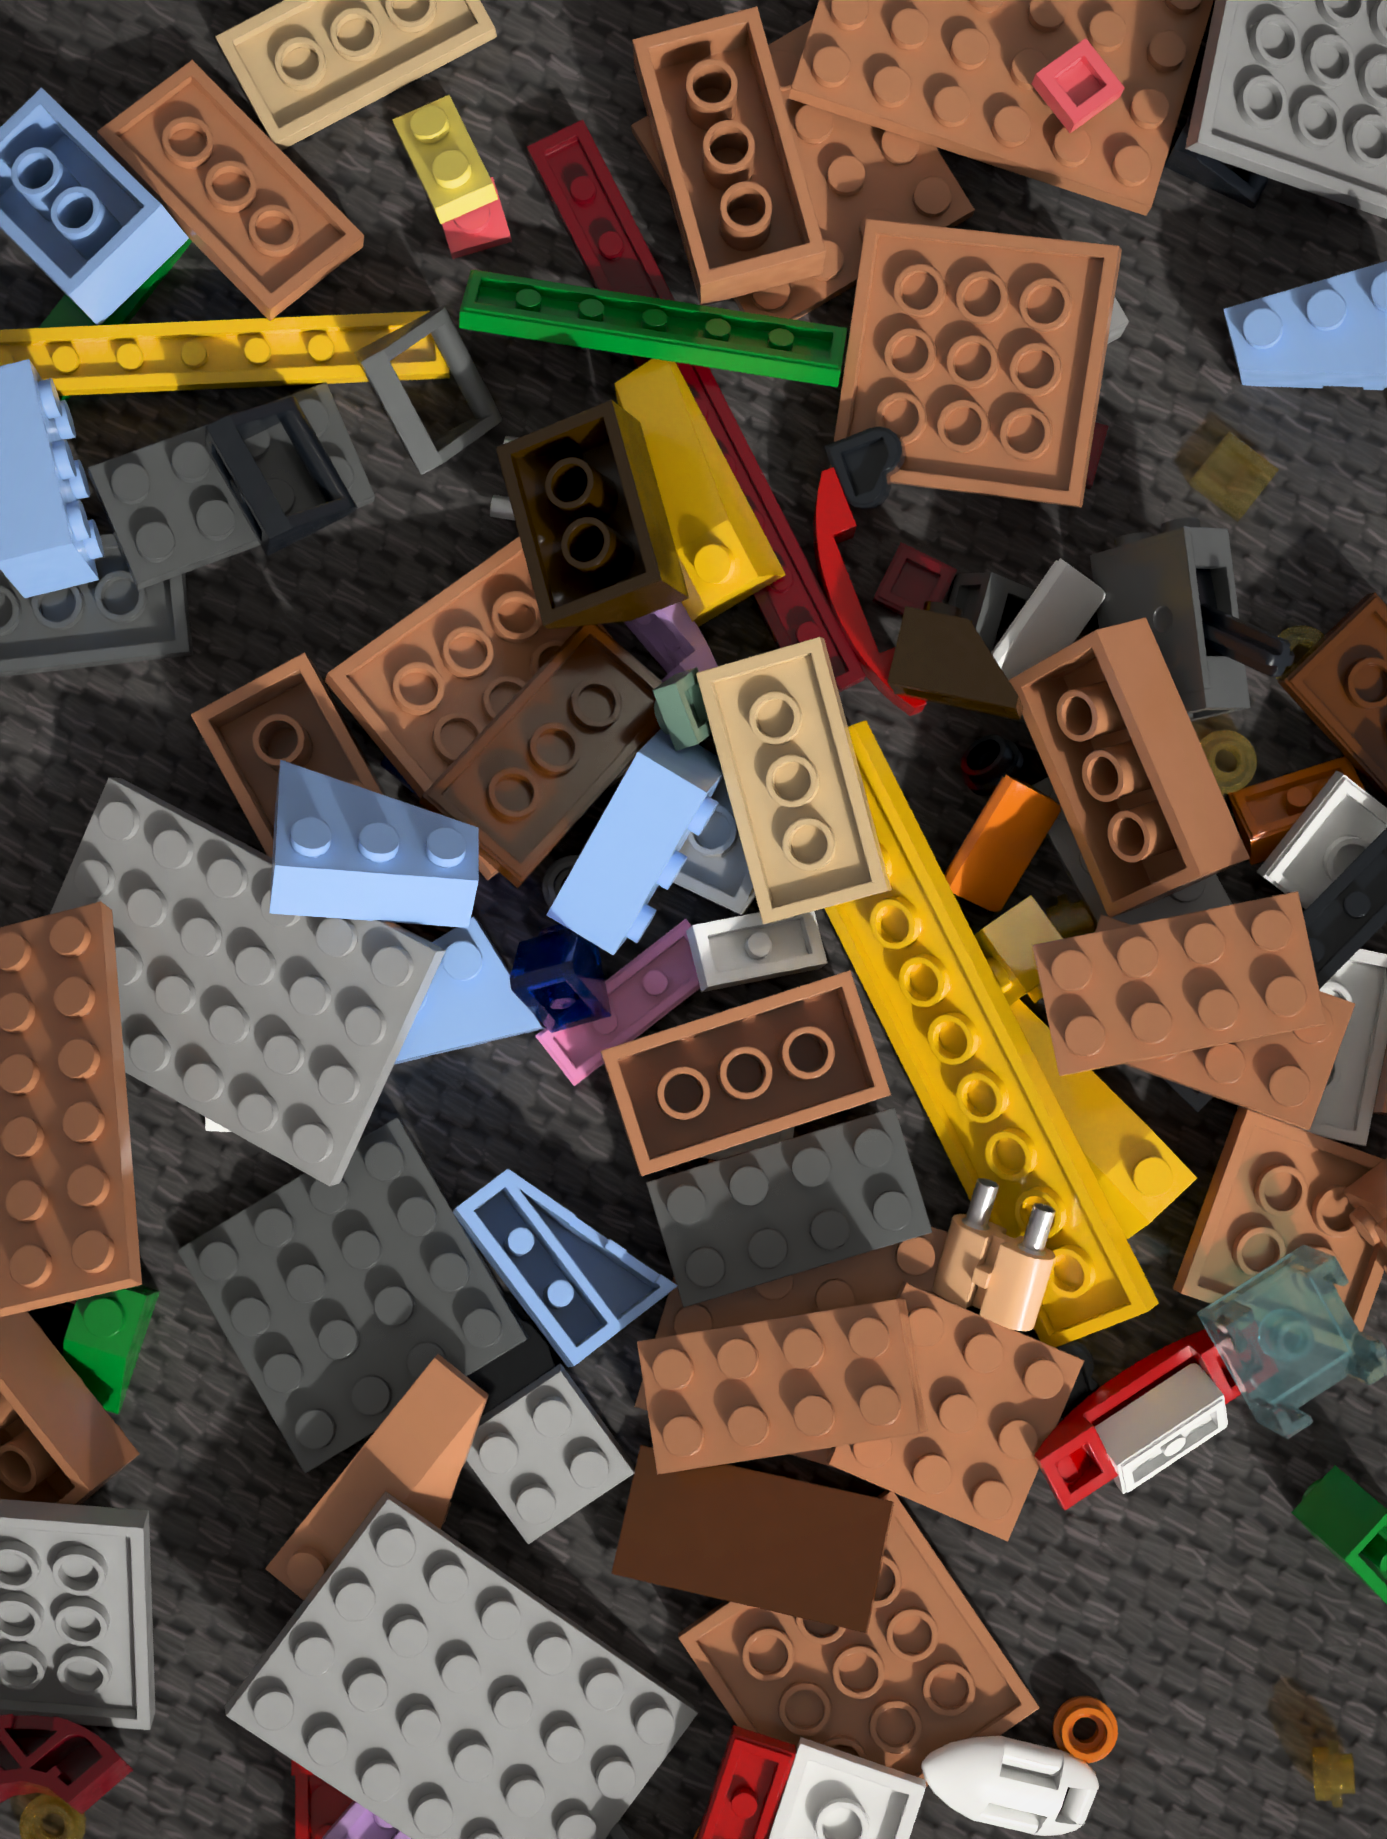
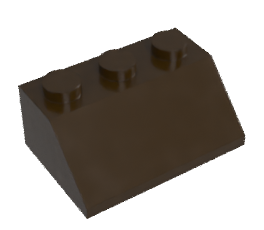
M610 400L496 447L544 627L552 629L632 621L689 599L641 423L613 400Z

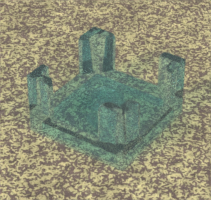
M1306 1245L1300 1246L1197 1313L1256 1421L1287 1439L1313 1423L1311 1415L1298 1408L1343 1378L1349 1376L1370 1385L1387 1375V1350L1379 1339L1358 1330L1333 1285L1335 1283L1345 1286L1349 1283L1336 1257Z

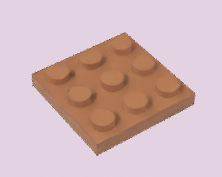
M1238 1106L1173 1289L1181 1294L1355 1354L1384 1273V1265L1387 1264V1256L1378 1243L1372 1246L1354 1227L1349 1214L1355 1209L1343 1190L1384 1159Z
M902 1282L896 1299H906L928 1430L915 1435L832 1447L826 1461L831 1466L1008 1542L1039 1469L1034 1455L1057 1426L1084 1360L1021 1332L1003 1327L981 1317L975 1312L964 1309L906 1282Z

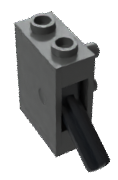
M1199 518L1175 519L1162 523V533L1153 536L1149 532L1122 535L1114 539L1115 548L1090 555L1093 582L1106 593L1105 599L1097 609L1099 629L1147 618L1191 722L1251 708L1245 665L1274 678L1282 676L1285 668L1293 664L1295 655L1290 651L1291 644L1288 640L1239 619L1228 529L1201 527Z

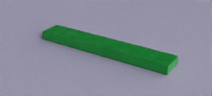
M480 270L470 271L459 314V328L831 387H838L847 333V328Z

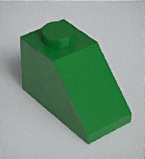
M139 1285L76 1301L64 1337L62 1356L82 1378L84 1384L106 1411L120 1414L160 1292L158 1290Z
M1334 1465L1323 1478L1316 1480L1307 1488L1302 1501L1291 1513L1320 1543L1387 1605V1509Z

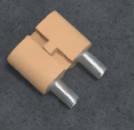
M978 1178L967 1214H957L952 1217L932 1290L941 1298L964 1309L970 1306L981 1309L979 1313L981 1317L1003 1327L1017 1331H1030L1035 1326L1056 1257L1053 1251L1045 1247L1056 1211L1046 1204L1035 1203L1024 1237L1012 1238L1006 1235L1007 1229L989 1221L999 1185L992 1180Z

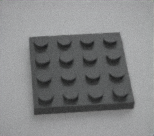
M398 1117L359 1140L339 1184L328 1186L304 1173L177 1250L305 1474L373 1434L437 1354L441 1355L467 1377L530 1339L474 1242L454 1215L453 1206L405 1124Z

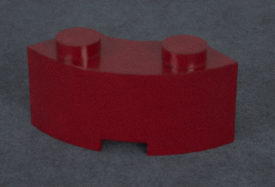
M0 1715V1803L12 1796L42 1793L61 1798L82 1815L133 1771L131 1766L109 1744L95 1733L72 1721L56 1716Z

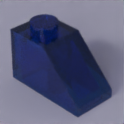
M563 925L550 926L543 929L538 934V937L519 942L509 978L511 990L551 1033L612 1016L599 947Z

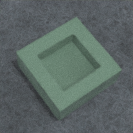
M697 667L674 674L652 690L656 698L654 710L657 722L662 731L670 735L675 751L697 745L712 734L696 675L699 672Z

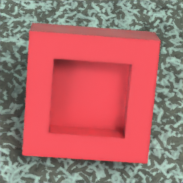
M1086 38L1037 72L1031 83L1069 133L1119 99L1125 89Z
M493 177L490 178L498 200L442 224L452 259L512 242Z

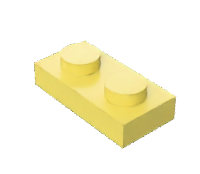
M450 95L392 119L402 145L440 224L498 200L493 182Z

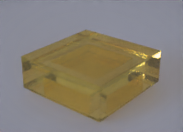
M1229 431L1188 484L1238 522L1279 469Z

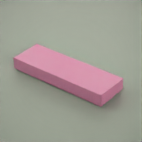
M684 919L535 1035L574 1086L603 1065L600 1054L602 1050L635 1040L700 989L686 933L691 927L687 919Z

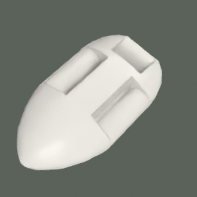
M1003 1736L971 1737L950 1742L930 1752L921 1763L924 1779L933 1793L953 1810L973 1821L1032 1835L1054 1836L1076 1831L1085 1824L1099 1789L1095 1771L1085 1761L1062 1750ZM1068 1787H1070V1789H1069V1791H1068V1794H1067V1796H1066V1799H1065V1801H1064V1798H1065L1067 1789H1068Z

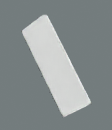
M1061 558L1059 561L1056 560L991 652L1008 680L1074 643L1105 599L1106 593L1101 587Z
M1192 1363L1095 1426L1118 1474L1114 1481L1123 1494L1129 1493L1225 1429L1228 1425L1224 1394L1200 1365Z

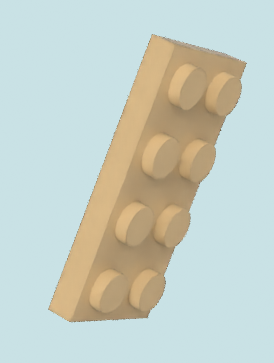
M284 0L215 37L268 137L282 151L496 38L497 35L495 26L480 0Z
M817 637L697 672L699 687L763 924L892 890L824 638Z

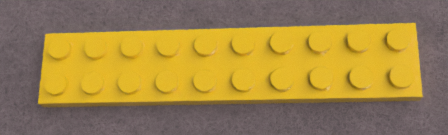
M867 721L849 726V733L892 890L824 909L970 1201L978 1178H985L996 1182L999 1188L989 1221L1007 1229L1006 1235L1012 1238L1024 1237L1035 1203L1046 1204L1055 1209L1056 1212L1045 1247L1053 1251L1056 1257L1034 1326L1040 1341L1056 1348L1150 1311L1159 1302Z

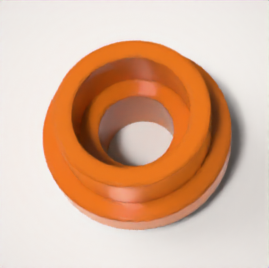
M1077 1696L1067 1700L1059 1707L1053 1719L1052 1733L1059 1750L1070 1753L1086 1763H1093L1103 1759L1112 1751L1117 1741L1118 1725L1113 1712L1104 1702L1091 1696ZM1083 1717L1091 1718L1096 1723L1094 1735L1086 1740H1080L1073 1735L1075 1722Z

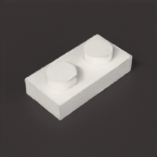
M814 911L768 924H763L760 912L695 924L686 931L701 992L816 970L828 963Z

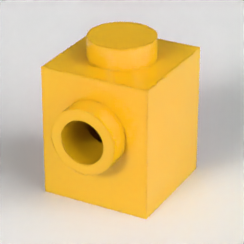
M1030 895L974 935L1009 1005L1025 994L1029 995L1034 1004L1043 998L1033 945L1063 939L1038 903Z

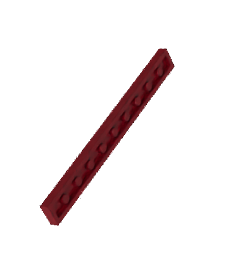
M582 119L527 146L528 156L595 288L675 301L584 120ZM630 355L636 369L652 359ZM676 362L786 574L751 595L778 649L822 637L826 643L838 692L840 693L864 681L866 675L841 631L831 606L710 368Z

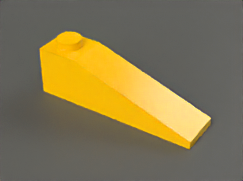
M651 359L615 382V391L618 405L641 423L689 599L681 601L691 621H695L699 627L786 574L676 362Z
M1018 999L1010 1007L1126 1239H1129L1151 1223L1197 1177L1157 1134L1092 1070L1059 1076L1049 1027Z

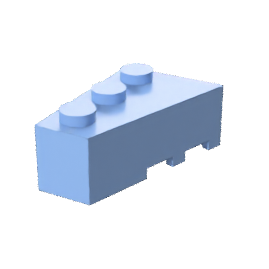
M1387 261L1223 309L1242 385L1293 388L1344 386L1363 387V390H1384V388H1387Z
M660 729L637 752L549 909L547 916L612 955L617 952L627 938L638 943L657 911L647 904L659 885L666 890L670 888L687 859L686 855L679 852L690 832L697 836L701 834L719 803L711 798L724 777L718 756L699 744L675 751L670 735L665 734Z
M280 760L274 816L269 913L469 928L479 881L478 827Z
M475 917L470 919L469 928L456 927L431 942L446 951L394 1065L545 1028L481 923Z
M510 1169L505 1170L453 1211L469 1237L567 1367L577 1365L678 1286L627 1253L626 1249L575 1217V1214Z

